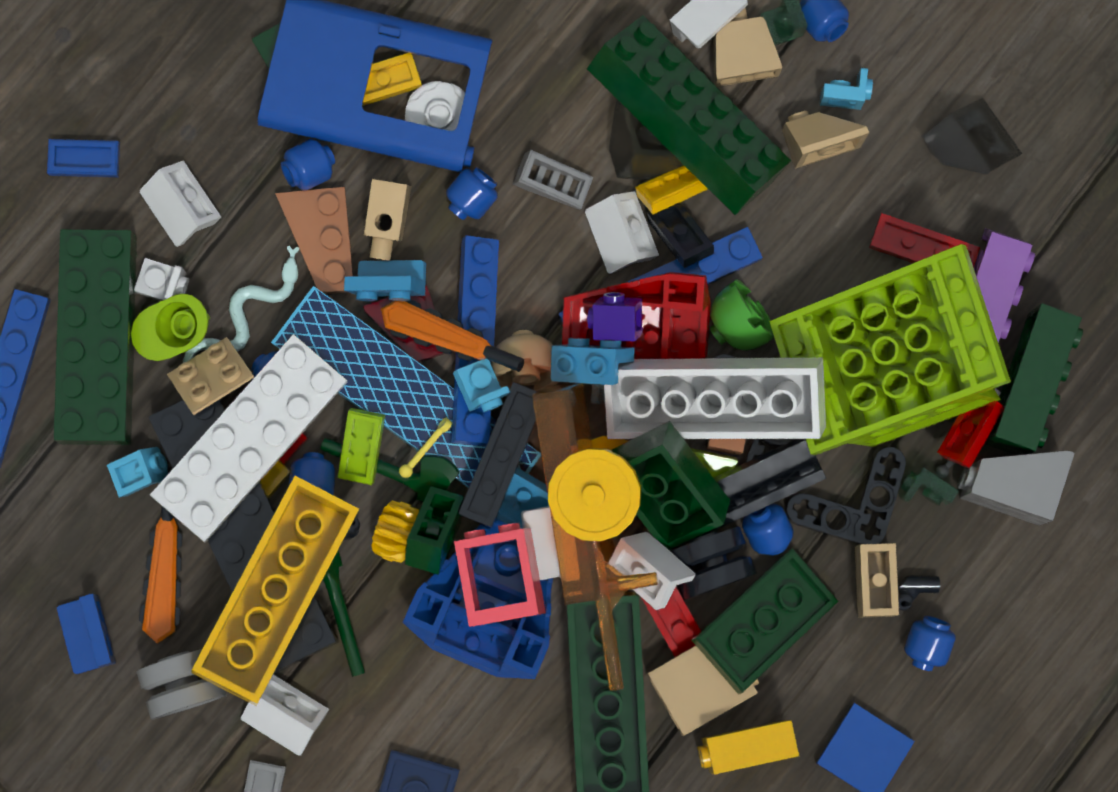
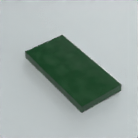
M791 548L692 639V642L738 694H741L839 601L795 550Z

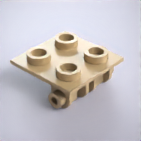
M227 337L211 345L202 353L182 363L167 374L193 415L254 378V375Z

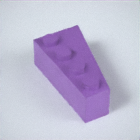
M985 228L981 240L987 241L985 251L981 250L974 265V271L999 343L1000 338L1006 339L1009 333L1012 319L1007 317L1011 305L1017 306L1020 301L1023 286L1019 285L1023 271L1029 273L1035 253L1031 252L1032 244Z

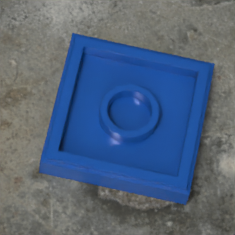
M853 703L816 764L860 792H884L915 741Z

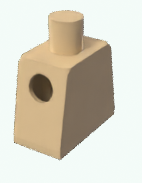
M745 7L713 36L714 85L716 87L779 77L782 64L764 17L748 19Z
M372 179L364 235L373 237L370 258L390 261L393 241H402L412 186ZM384 215H389L392 219L391 228L384 231L380 228V220Z

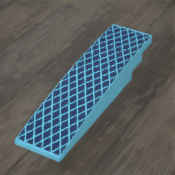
M314 286L271 342L280 350L294 334L347 380L346 385L338 392L340 396L360 410L385 415L384 427L416 451H419L438 429L439 423L444 418L453 421L454 388ZM491 417L490 436L497 422L493 417ZM451 426L447 432L437 439L424 456L437 455L451 461L460 472L455 479L469 488L486 447L451 443ZM527 443L517 468L529 474L542 454Z

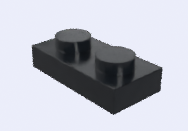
M677 203L655 214L648 213V223L683 268L714 254L713 243L681 203Z

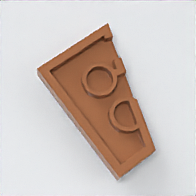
M345 187L275 193L317 289L325 295L346 293L347 291H344L345 277L353 276Z

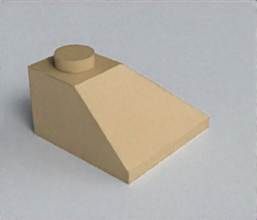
M808 111L798 112L789 116V122H786L782 129L795 169L861 148L869 134L867 126L820 112L809 115Z

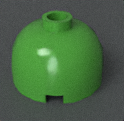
M737 279L725 286L716 295L711 305L710 315L714 325L710 327V330L720 344L727 342L735 349L743 351L755 350L774 338L769 322L771 319L759 300L754 302L749 296H746L751 292L750 289Z

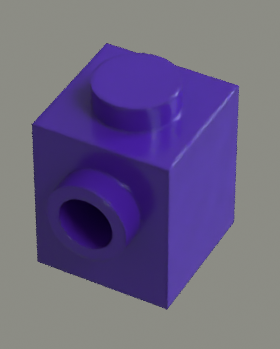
M619 292L603 294V297H600L593 304V308L590 307L588 310L587 322L588 328L593 329V340L636 341L643 333L642 299L625 298V294Z

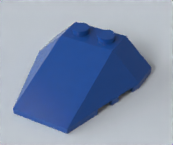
M496 520L493 528L480 524L475 530L485 529L486 535L499 533L498 526L507 524ZM516 540L470 549L480 610L527 602ZM455 552L448 560L444 561L439 575L434 574L417 589L403 624L432 650L488 674L502 678L535 679L549 647L553 578L540 580L546 610L545 614L469 627Z

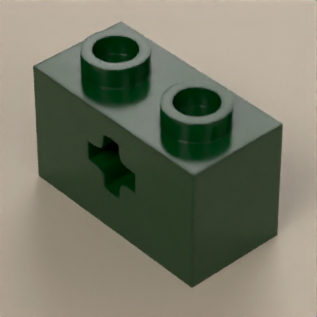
M430 486L407 538L405 565L439 575L461 524L462 517L458 513L463 504L464 496Z

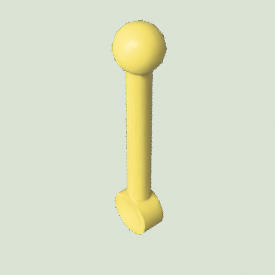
M444 418L439 423L438 429L409 463L400 467L399 474L401 477L409 478L412 475L415 465L437 439L450 429L452 421Z

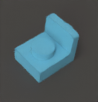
M868 68L860 69L857 75L856 87L851 86L850 82L844 80L830 81V84L825 83L821 90L820 106L861 110L865 100H870L872 95L873 79H867Z
M488 359L477 361L453 372L469 411L480 407L484 413L503 405L501 399L510 393L508 386L501 388Z
M158 447L140 449L107 464L119 498L131 495L152 484L160 483L169 474L166 458Z

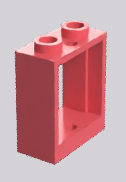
M519 523L498 526L499 533L486 535L485 529L465 532L464 540L454 541L469 627L546 613L531 529H520ZM516 540L527 602L480 610L470 549Z

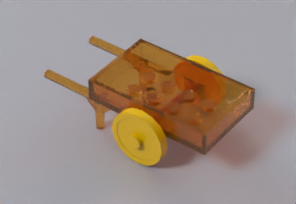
M583 383L548 386L533 394L532 397L565 605L596 601L609 690H620L624 688L612 610L627 590L658 585L656 572L625 576L609 564L616 549L612 537L618 536L633 522L641 505V485L635 469L623 456L612 452V449L630 441L629 439H607V435L594 439L591 438Z

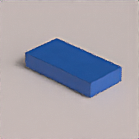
M49 139L47 174L49 176L119 178L120 143L119 141Z

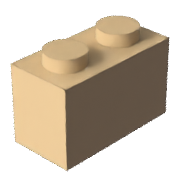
M896 543L861 544L856 546L858 618L893 617L899 615Z

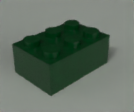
M670 421L612 449V452L623 456L636 471L641 485V505L636 515L653 537L668 550L724 524L730 499Z

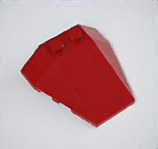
M669 272L564 297L562 345L568 344V338H589V345L600 346V340H593V329L588 328V310L590 307L593 308V304L600 297H603V294L619 292L624 293L625 298L642 299L643 333L636 341H622L621 347H634V359L707 358L711 302L705 275Z

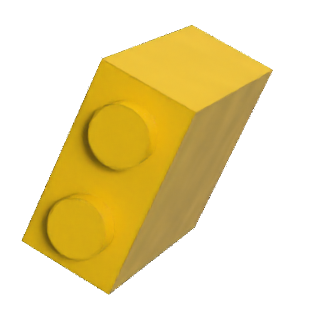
M782 720L702 738L703 746L697 747L701 767L708 768L709 773L714 775L799 756L791 720Z

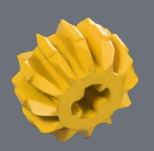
M392 500L383 508V512L375 526V532L372 536L373 542L371 544L372 551L385 560L402 563L406 558L407 538L419 510L402 501Z

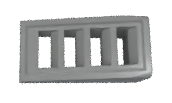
M530 150L522 158L513 185L580 210L593 177ZM534 164L539 167L532 180L528 177ZM546 170H550L552 173L547 186L541 184ZM561 174L565 176L560 191H557L555 187ZM574 179L579 182L573 197L567 194Z

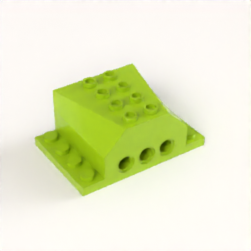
M963 244L769 321L781 358L823 357L826 428L820 439H806L810 454L812 455L823 453L847 443L875 447L985 406L993 401L1001 400L994 388L1011 382L967 247Z

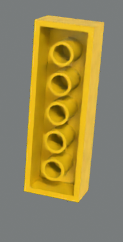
M294 476L197 658L191 673L257 706L352 525L359 508Z

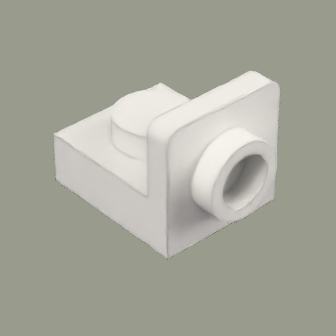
M145 258L134 292L163 301L174 295L185 294L189 278L185 277L186 271L183 267L177 265L173 267Z

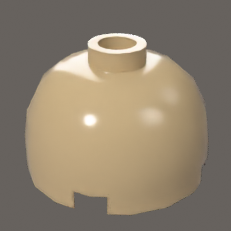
M529 330L516 331L512 336L499 343L496 348L524 359V366L520 372L491 361V366L501 388L508 386L510 390L512 383L515 382L522 386L534 385L533 390L538 392L556 385L558 382L551 380L552 343L540 335L533 334Z

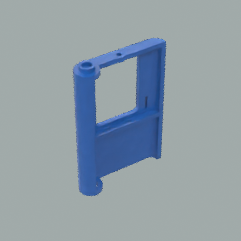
M286 0L260 105L258 125L461 172L464 166L470 168L475 147L468 146L493 39L326 0ZM378 47H387L460 64L470 69L458 126L455 130L447 131L363 110L362 104L374 54Z

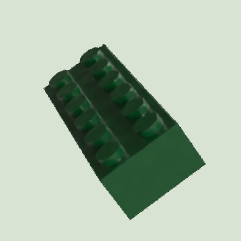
M644 15L607 41L586 68L734 215L738 214L768 188L792 161Z
M60 229L54 441L61 445H131L134 346L132 344L131 330L135 321L134 288L136 285L137 237L131 230Z
M636 592L566 595L577 792H649L639 595Z

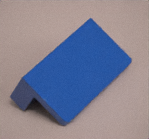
M89 594L79 597L77 601L59 605L57 612L73 672L80 674L116 664L99 596Z

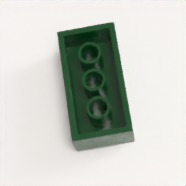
M1043 303L1028 313L1008 370L1011 382L1003 385L999 395L1001 400H998V402L1004 406V410L984 444L1014 455L1031 454L1036 451L1037 447L1042 448L1049 432V428L1044 427L1049 414L1054 415L1060 401V395L1056 394L1060 381L1065 382L1071 370L1072 362L1067 361L1072 348L1076 349L1083 335V329L1079 328L1081 317Z

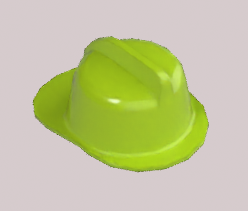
M183 293L174 295L139 313L133 322L131 330L132 344L137 352L148 360L162 361L170 359L194 348L203 341L208 330L210 316L202 302L193 295Z

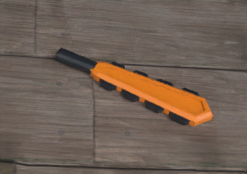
M412 299L410 301H393L381 308L385 328L390 330L391 335L404 340L412 337L416 344L429 347L432 344L436 345L437 351L448 355L452 352H457L458 358L468 362L474 359H488L517 372H520L524 366L523 358L491 346L484 339L482 332L474 328L465 330L461 322L452 318L444 320L440 312L431 308L424 311L421 308V304Z
M163 506L161 518L156 524V529L150 533L149 544L153 547V553L147 556L146 569L150 572V575L144 581L142 594L146 597V604L141 606L139 621L143 624L142 630L157 644L176 632V626L180 624L181 611L176 606V600L181 597V583L177 580V574L182 571V558L177 555V551L182 547L183 535L178 531L175 517Z

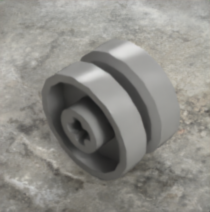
M202 649L171 655L158 660V663L136 671L141 689L154 690L161 687L166 689V691L153 695L146 701L151 720L185 711L227 696L225 690L204 679L199 680L198 676L191 673Z

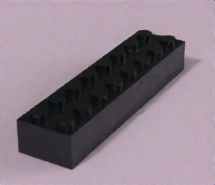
M219 399L195 415L192 414L185 401L182 400L148 417L172 468L179 463L226 410L222 399ZM261 481L207 540L232 593L276 512ZM316 594L274 674L339 643Z

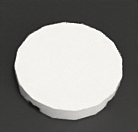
M432 81L424 84L411 94L406 106L405 121L453 131L458 126L465 92L459 86L442 81Z

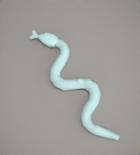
M287 246L290 258L284 263L282 270L284 284L281 289L271 290L261 286L248 285L239 288L230 298L229 313L236 330V336L230 342L237 352L245 347L250 337L248 322L242 308L243 303L251 298L270 303L282 302L288 298L298 279V267L294 256L300 250L299 247L292 249L290 246ZM204 338L197 346L185 352L183 363L194 358L199 351L206 350L221 340Z

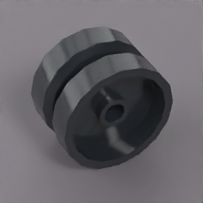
M740 526L720 533L715 531L688 541L687 545L670 551L689 568L695 567L697 571L692 581L678 585L683 600L757 574L751 556L743 555L728 560V554L742 549L746 544Z

